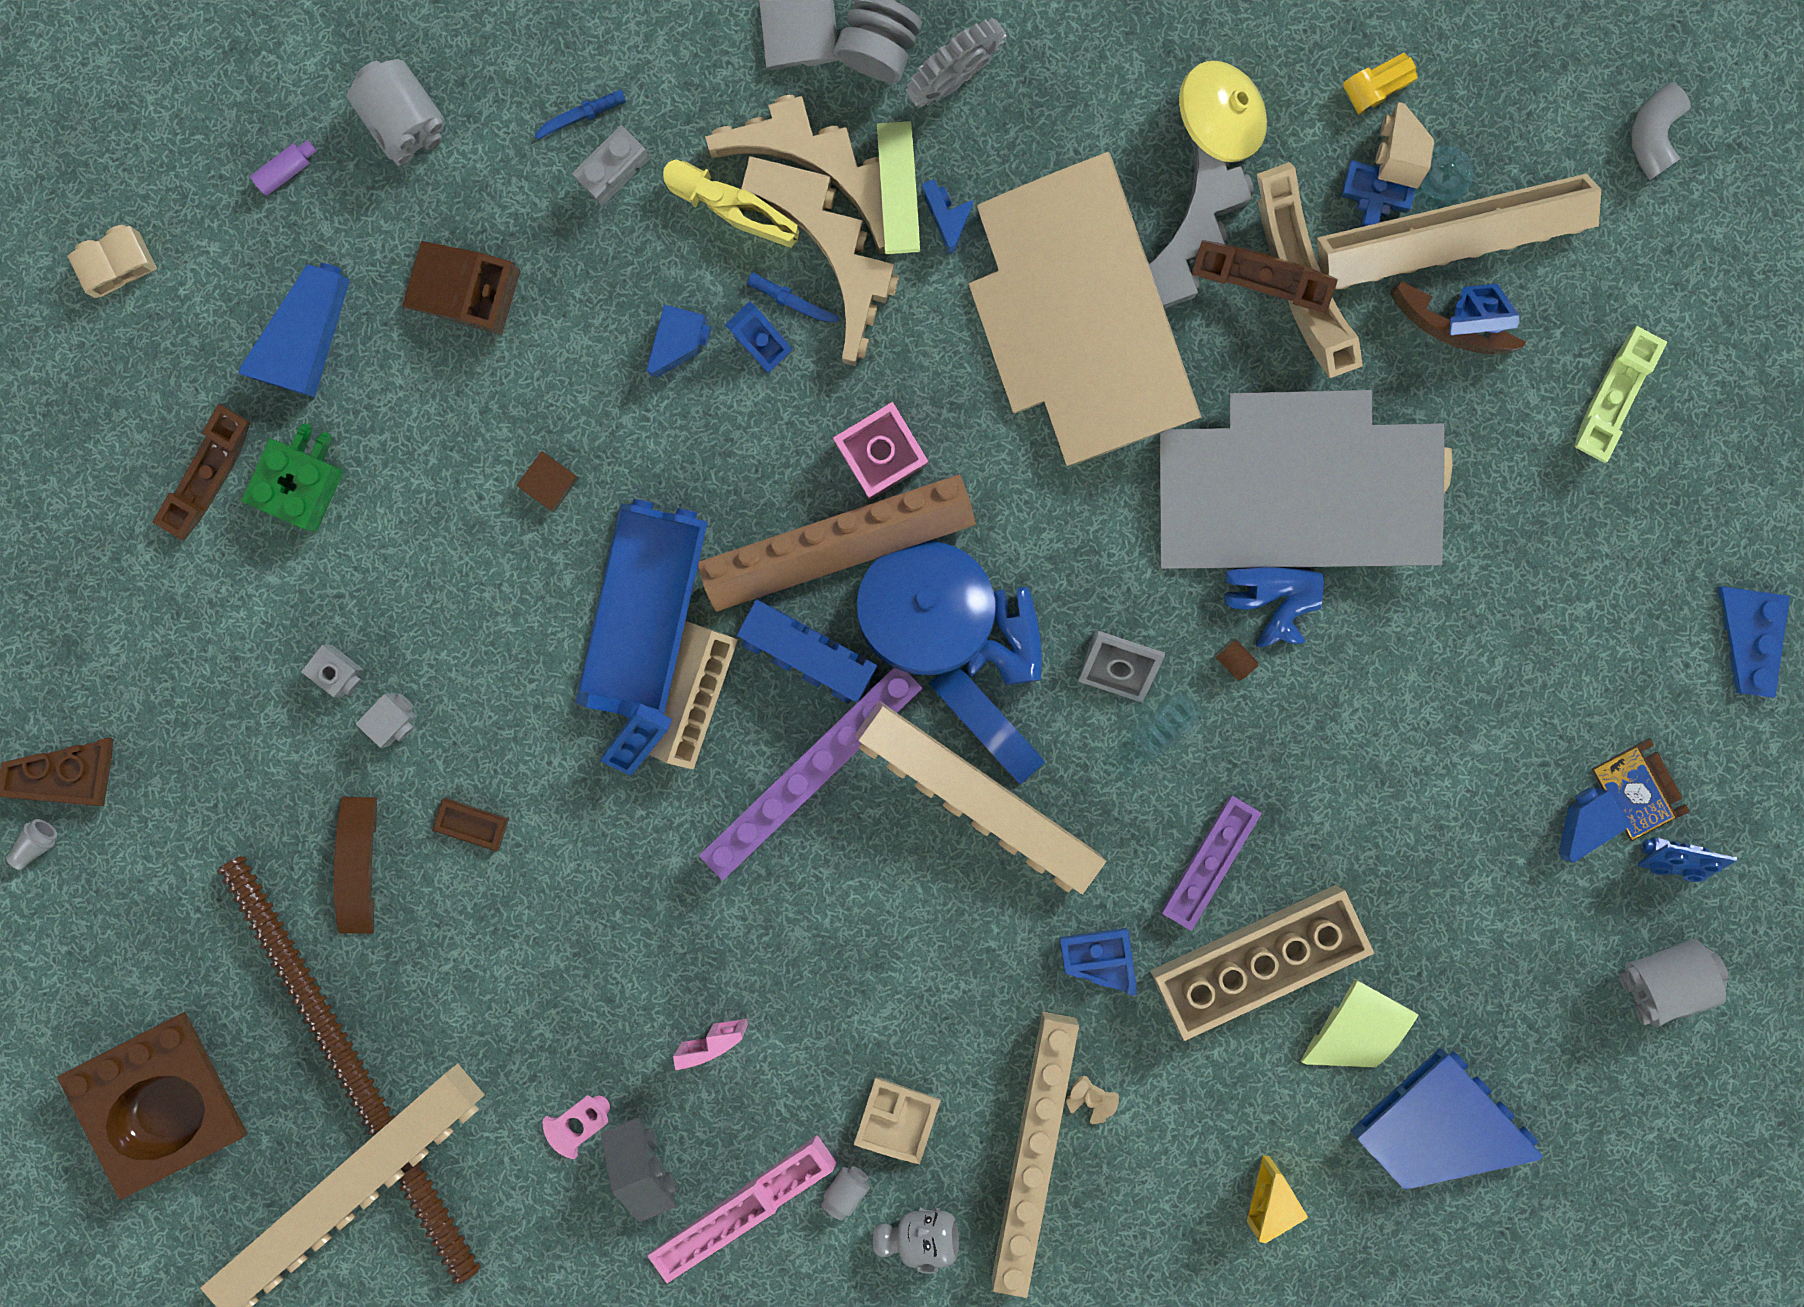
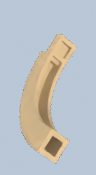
M1288 162L1257 174L1261 199L1257 201L1271 256L1321 272L1304 220L1295 167ZM1333 298L1331 299L1327 314L1294 305L1293 301L1288 300L1292 314L1305 341L1329 378L1363 366L1359 337L1348 325Z

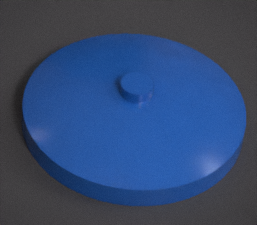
M926 541L881 556L871 565L864 575L858 591L857 617L859 627L872 651L892 667L919 675H935L949 672L966 664L985 645L991 633L995 617L994 591L988 576L971 556L954 546L941 542Z

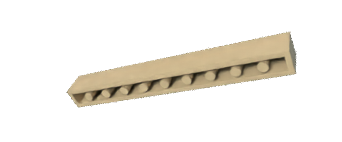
M457 1063L200 1289L216 1307L254 1306L260 1300L256 1295L260 1290L263 1289L266 1294L269 1293L284 1279L280 1275L283 1270L287 1268L292 1273L308 1259L304 1254L306 1250L311 1247L316 1252L332 1238L328 1233L329 1230L335 1226L340 1231L353 1220L356 1215L352 1210L358 1205L364 1210L380 1196L377 1189L383 1183L389 1188L405 1174L401 1168L409 1162L414 1167L429 1153L426 1149L429 1143L434 1141L439 1145L453 1133L454 1130L450 1126L452 1123L459 1119L463 1124L479 1110L475 1103L485 1094Z

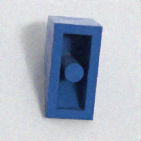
M664 304L646 370L650 376L659 377L699 354L701 345L707 346L711 334V326L707 325L708 320L705 315Z
M1590 787L1575 796L1577 801L1570 805L1567 811L1558 853L1561 859L1574 863L1632 826L1609 790Z

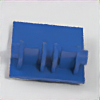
M1652 837L1650 840L1645 839L1643 841L1642 851L1647 853V857L1638 862V867L1648 868L1651 873L1656 875H1670L1673 873L1683 875L1684 879L1690 882H1703L1708 877L1721 872L1724 868L1736 862L1737 858L1710 852L1705 847L1688 845L1686 843L1679 845L1676 841L1670 843V840Z

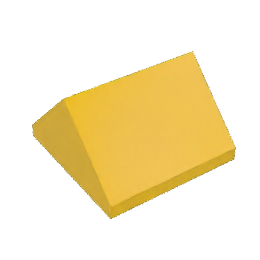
M1263 1155L1247 1222L1258 1241L1267 1243L1306 1220L1308 1216L1270 1156Z

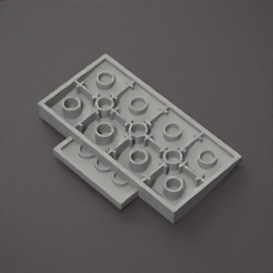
M1372 390L1230 393L1229 428L1170 429L1160 433L1161 569L1442 565L1444 423L1372 425Z

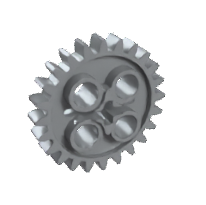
M993 18L989 21L985 19L979 25L976 23L971 29L963 30L953 37L948 45L940 47L938 53L929 57L918 68L919 72L911 77L912 81L907 84L908 88L905 89L916 107H922L925 104L928 106L934 100L937 102L941 97L950 95L964 81L970 80L973 76L972 74L980 71L991 61V55L1000 50L999 47L1005 43L1004 39L1007 37L999 22Z

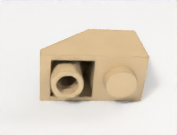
M1398 102L1392 114L1385 115L1381 125L1380 135L1385 137L1384 143L1382 142L1378 148L1375 163L1380 164L1378 179L1418 189L1431 166L1434 139L1406 104Z

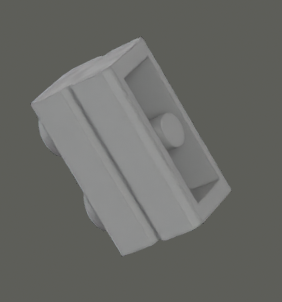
M620 125L572 174L578 183L603 206L637 173L636 168L641 169L650 160L646 149Z

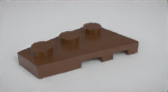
M100 739L97 742L85 745H74L59 751L40 753L1 762L0 797L104 807L114 739Z

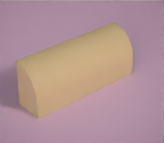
M685 621L664 713L672 721L668 731L651 750L649 755L665 763L694 770L738 639Z

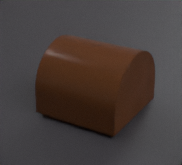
M1231 638L1214 656L1237 681L1244 679L1259 666L1258 661L1236 638Z

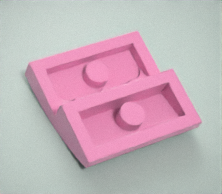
M747 1019L714 1023L705 1039L681 1042L673 1056L675 1070L700 1065L734 1047L744 1036L748 1026Z

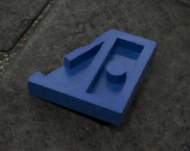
M1498 284L1463 287L1460 300L1455 307V315L1450 320L1449 334L1458 335L1486 331L1500 333L1505 329L1518 328L1519 314Z
M1127 928L1059 937L1063 967L1066 974L1093 981V983L1104 987L1108 986L1126 992V994L1131 996L1138 995L1129 930Z

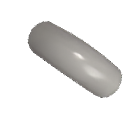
M1673 82L1668 83L1655 92L1639 109L1632 127V150L1639 166L1649 180L1681 159L1668 139V129L1675 120L1690 110L1691 105L1685 91Z

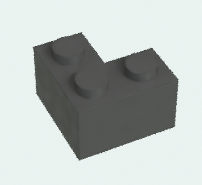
M638 1117L601 1133L612 1193L638 1222L677 1207L674 1192L678 1191L677 1183L671 1172L666 1173L660 1158L656 1156L655 1148L659 1144L652 1127L647 1128Z

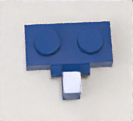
M1351 160L1348 163L1340 197L1358 201L1357 209L1364 211L1360 227L1379 223L1380 216L1387 217L1390 209L1407 213L1411 209L1416 188L1378 179L1380 167Z

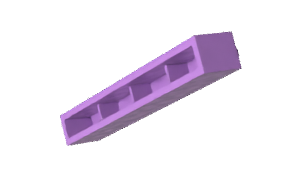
M893 668L718 836L699 857L723 881L859 750L858 746L861 742L858 741L855 733L878 701H881L897 713L923 687L908 672Z

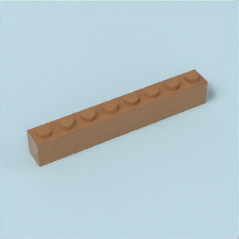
M959 474L699 561L698 566L704 589L715 612L974 526L976 522L969 496Z

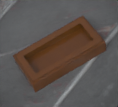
M444 797L442 798L432 831L497 852L500 849L509 818Z

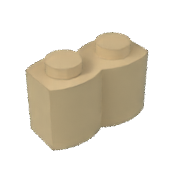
M125 225L110 228L106 231V236L102 237L99 241L87 240L77 244L75 251L67 256L85 293L94 298L104 296L124 286L126 283L132 282L157 269L140 232L131 226Z

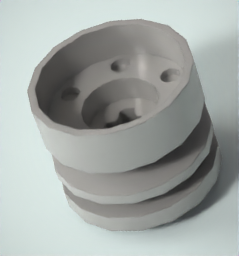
M853 0V10L849 11L847 15V21L852 27H846L841 30L834 48V55L849 68L877 80L891 83L901 81L909 61V55L904 49L914 47L916 42L915 35L919 34L922 27L921 19L909 8L894 0Z

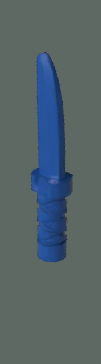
M622 89L592 102L590 100L581 102V106L549 120L538 129L535 134L536 139H541L585 118L592 120L597 118V114L626 103L627 101Z
M752 272L748 279L747 285L760 290L766 295L768 294L774 299L776 298V303L781 306L785 304L796 311L824 322L839 321V316L791 294L792 289L786 286L781 288L779 285L766 280Z

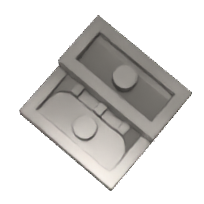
M759 0L766 68L778 70L800 64L808 67L838 61L834 55V48L838 41L834 0Z

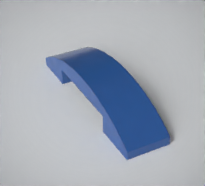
M960 667L939 674L929 683L1020 785L1045 763L1042 757Z

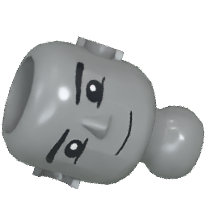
M920 1207L919 1211L906 1213L901 1218L898 1227H892L886 1223L876 1226L873 1232L874 1252L881 1257H889L894 1253H899L902 1262L906 1266L917 1268V1271L921 1273H937L938 1268L949 1267L957 1259L959 1250L957 1221L953 1214L941 1211L940 1208L925 1210Z

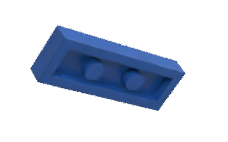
M640 703L604 750L600 761L631 776L668 731L672 719L663 715L659 710Z

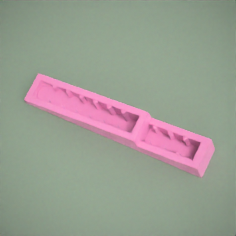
M816 1135L647 1255L665 1282L669 1283L774 1214L779 1206L833 1172L837 1162L818 1135Z

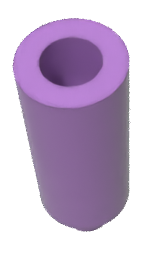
M308 139L300 146L292 143L251 174L250 178L265 196H268L310 164L308 157L317 150Z

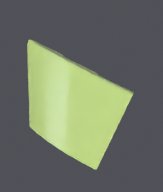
M1354 979L1338 1008L1334 1006L1319 1035H1314L1301 1062L1306 1065L1376 1068L1400 1044L1414 1024L1418 1014Z

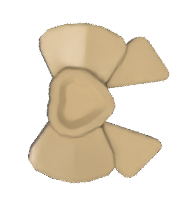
M1081 1076L1074 1082L1071 1095L1067 1096L1066 1103L1070 1112L1074 1113L1086 1102L1088 1107L1094 1108L1090 1123H1104L1106 1118L1116 1112L1119 1095L1115 1092H1105L1094 1086L1087 1076Z

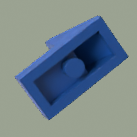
M932 179L922 184L921 192L947 252L951 254L957 248L972 211L974 200L948 210L947 207L951 206V201L945 187L938 188L935 179Z
M751 301L725 324L734 335L733 337L768 373L793 350Z

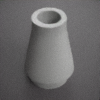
M40 819L26 823L11 852L6 856L8 864L15 869L22 870L34 859L53 847L57 837L54 827Z

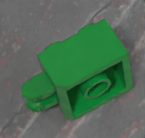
M304 423L299 427L291 445L269 438L241 501L304 530L317 532L343 475V469L323 461L332 442V437L329 433L323 432L318 436L311 454L304 452L313 430L311 425ZM292 480L297 484L295 491L290 490Z

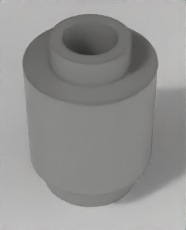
M852 1166L850 1169L843 1167L823 1195L825 1199L821 1205L824 1210L832 1217L841 1221L846 1216H851L870 1189L867 1183L868 1176L855 1166Z

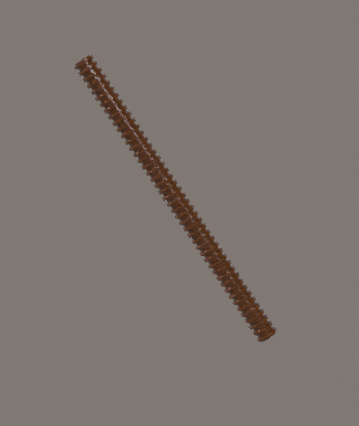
M239 856L219 867L217 870L218 875L224 876L223 884L229 885L230 888L227 891L229 894H234V903L238 902L240 904L239 912L244 911L246 915L243 919L245 922L249 921L251 923L249 929L250 931L255 930L256 935L254 938L256 940L260 939L262 943L260 948L266 949L265 957L267 959L271 958V967H276L278 970L276 976H281L283 979L281 985L283 987L287 986L289 989L286 993L288 996H293L292 1004H297L299 1007L297 1010L298 1014H303L305 1017L302 1020L303 1023L309 1024L308 1032L314 1033V1042H319L321 1045L318 1048L319 1051H324L326 1054L324 1056L325 1061L329 1060L331 1062L329 1068L330 1070L335 1069L337 1073L334 1075L335 1079H340L342 1082L340 1084L341 1089L345 1088L347 1090L346 1098L351 1097L352 1102L350 1105L352 1107L356 1106L358 1109L356 1115L357 1117L362 1116L361 1124L363 1126L367 1125V1134L374 1136L393 1120L395 1116H390L389 1105L385 1106L383 1104L385 1101L384 1096L379 1097L378 1092L380 1089L378 1087L374 1088L372 1085L375 1081L373 1078H368L369 1070L363 1069V1060H358L356 1057L359 1053L357 1050H352L351 1046H353L352 1041H347V1032L341 1031L340 1028L343 1025L341 1022L337 1024L335 1020L337 1018L336 1013L332 1014L330 1011L332 1008L331 1004L326 1005L324 1000L327 997L325 995L321 996L319 992L321 990L320 985L316 987L314 981H316L315 976L310 977L309 975L311 969L309 967L305 968L303 965L306 961L304 958H299L300 950L294 949L293 944L295 942L287 937L290 933L288 930H283V921L279 922L276 918L279 914L272 911L271 908L274 905L272 902H267L268 895L267 893H262V884L257 885L255 880L258 877L251 874V865L247 866L245 864L247 861L246 856ZM421 1161L414 1167L408 1162L401 1168L405 1174L397 1180L401 1184L398 1188L400 1191H405L404 1199L410 1200V1209L416 1210L414 1216L416 1219H421V1228L427 1229L425 1235L427 1238H432L430 1244L432 1247H437V1256L443 1257L441 1263L448 1266L446 1272L448 1275L452 1274L454 1276L452 1278L453 1284L463 1283L474 1276L481 1268L479 1262H474L475 1255L474 1253H469V1244L464 1245L465 1237L458 1234V1225L454 1226L452 1224L454 1218L453 1216L448 1217L449 1209L447 1207L443 1208L442 1204L444 1201L442 1198H437L438 1190L432 1189L431 1185L433 1182L431 1179L427 1180V1171L421 1170Z

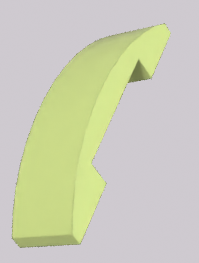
M911 121L878 123L877 135L885 254L920 252Z
M1638 326L1633 328L1616 354L1587 409L1576 438L1575 448L1603 463L1609 461L1622 434V431L1619 429L1646 375L1653 372L1667 341Z

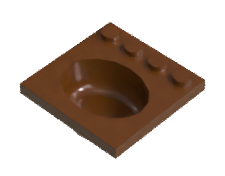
M186 1012L57 1076L119 1201L248 1135Z

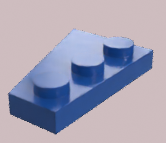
M1723 586L1717 587L1724 611V627L1727 630L1731 651L1729 655L1736 693L1775 698L1790 596Z

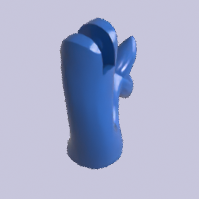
M1289 567L1244 568L1227 571L1225 579L1227 583L1249 586V592H1226L1224 594L1225 605L1230 608L1241 610L1255 609L1281 597H1287L1274 612L1272 620L1265 626L1256 643V647H1266L1280 639L1291 644H1302L1305 642V639L1293 624V620L1301 614L1321 609L1324 588L1322 573Z
M1017 587L1019 614L1009 615L1008 611L1009 604L1005 589L994 591V619L1013 650H1009L996 641L987 640L982 649L967 662L969 676H974L989 660L997 666L1005 685L1041 681V639L1036 611L1029 588Z

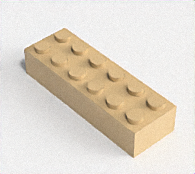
M1334 885L1150 970L1178 1033L1186 1041L1374 954V951L1346 891Z

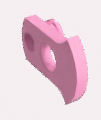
M587 1095L561 1116L556 1118L546 1116L543 1118L544 1134L552 1148L567 1158L575 1159L578 1156V1146L608 1123L607 1114L610 1110L608 1100L603 1096H594L592 1098ZM570 1118H577L582 1122L584 1127L583 1133L577 1134L570 1129L568 1124Z

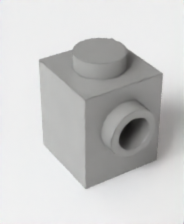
M322 645L301 672L332 697H344L345 694L350 696L362 682L359 676L364 669L333 645Z
M390 693L384 694L362 716L356 725L382 748L390 746L396 739L399 742L405 739L414 729L411 723L417 716L411 711L414 706L406 697L399 693L396 696Z

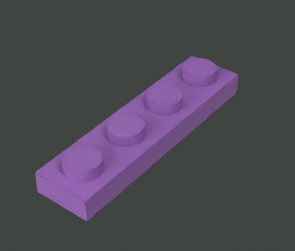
M1229 795L1160 912L1192 931L1262 813L1236 797Z

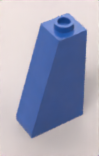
M323 262L320 263L319 267L306 265L240 366L238 374L315 398L350 282L349 279L340 274V268Z

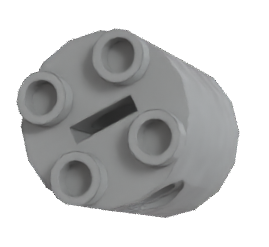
M400 59L389 60L384 63L373 61L358 71L346 97L388 159H392L397 166H400L410 161L414 156L413 153L423 146L426 150H431L442 142L443 138L440 133L446 124L445 119L405 61Z
M1689 939L1656 951L1649 957L1626 962L1625 972L1619 973L1624 990L1627 993H1633L1637 1004L1634 1006V1011L1643 1026L1651 1024L1653 1027L1659 1028L1670 1020L1698 1014L1720 1006L1726 1001L1728 980L1726 966L1718 954L1706 948L1697 939Z

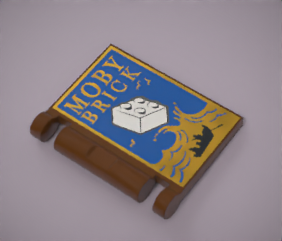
M1650 738L1592 768L1601 788L1610 791L1632 825L1625 829L1630 841H1634L1690 811L1686 804L1680 805L1674 810L1672 809L1670 804L1682 799V796L1659 753L1654 752L1644 757L1642 751L1654 745Z

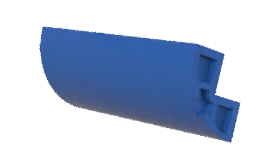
M633 499L632 504L620 503L575 702L587 708L618 713L630 718L640 703L659 710L663 715L665 713L708 523L707 521L696 519L697 512L677 508L676 514L652 510L654 503L639 499Z

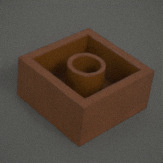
M541 451L516 486L546 508L555 512L579 477Z

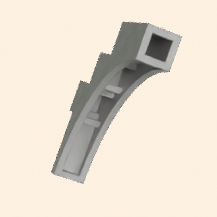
M1192 137L1194 177L1191 198L1186 213L1172 241L1149 264L1164 309L1193 299L1196 296L1200 282L1198 276L1192 275L1194 267L1189 268L1188 264L1196 261L1201 241L1207 240L1225 244L1224 241L1227 240L1226 230L1221 221H1216V217L1246 207L1253 199L1252 194H1254L1252 180L1248 174L1244 175L1241 166L1227 170L1229 162L1218 160L1207 154L1195 143Z

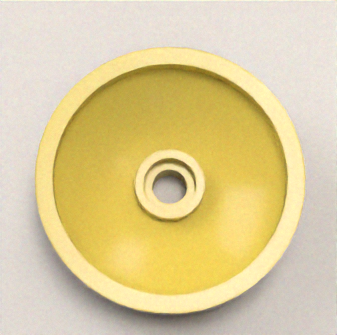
M1222 61L1203 62L1194 67L1185 76L1180 88L1179 106L1184 125L1195 143L1210 156L1225 162H1239L1257 152L1265 139L1267 117L1260 92L1250 78L1236 67Z

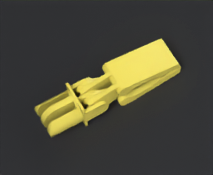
M675 159L668 162L664 167V182L669 191L692 203L693 207L696 208L699 201H702L710 210L733 227L790 248L798 241V225L751 192L718 181H710L711 175L708 169L703 171L685 161ZM739 209L757 211L770 219L774 225H765L752 221L743 216Z

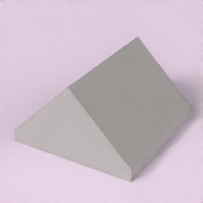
M1094 631L1078 682L1143 703L1165 657V652L1101 631Z

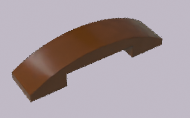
M1207 240L1201 241L1192 275L1222 284H1226V282L1290 300L1293 301L1294 305L1327 314L1338 281L1335 277L1284 259Z
M1399 282L1390 292L1397 306L1413 323L1429 335L1451 346L1476 353L1507 354L1522 349L1526 341L1505 331L1500 333L1486 331L1483 336L1477 333L1450 335V320L1426 309L1432 298L1431 295L1404 282Z
M222 404L216 406L201 433L206 436L175 493H168L152 523L180 540L187 538L205 515L231 472L244 444L250 421Z
M342 797L334 853V902L338 933H374L375 899H371L373 832H376L377 797Z

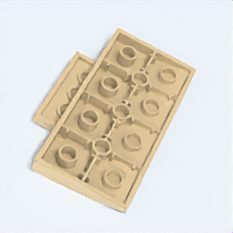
M1109 152L1039 178L977 205L999 271L968 283L1013 413L1024 411L1045 402L1067 466L1082 463L1202 418Z

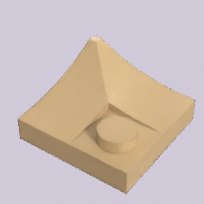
M876 1077L854 1145L893 1158L920 1164L941 1099Z

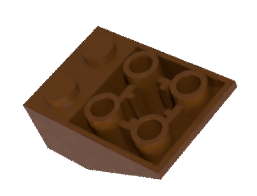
M421 241L402 307L502 336L521 270L508 260L476 251Z

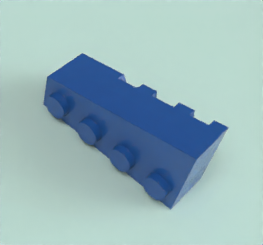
M758 599L755 600L736 635L743 639L741 646L758 655L761 650L774 656L771 660L772 663L787 671L790 670L791 666L803 672L802 679L817 687H820L821 683L833 689L831 693L833 696L848 704L851 700L855 702L860 700L878 667V664Z

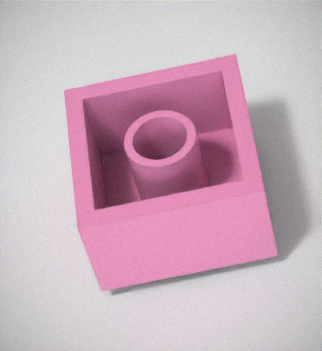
M893 402L833 437L836 446L869 501L927 467L929 463Z

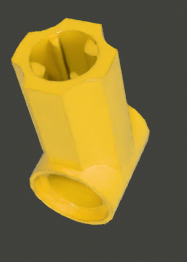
M1402 53L1372 70L1371 68H1366L1347 79L1342 86L1357 114L1361 115L1365 113V109L1369 106H1372V108L1378 106L1386 100L1387 96L1415 82L1418 76L1412 58Z

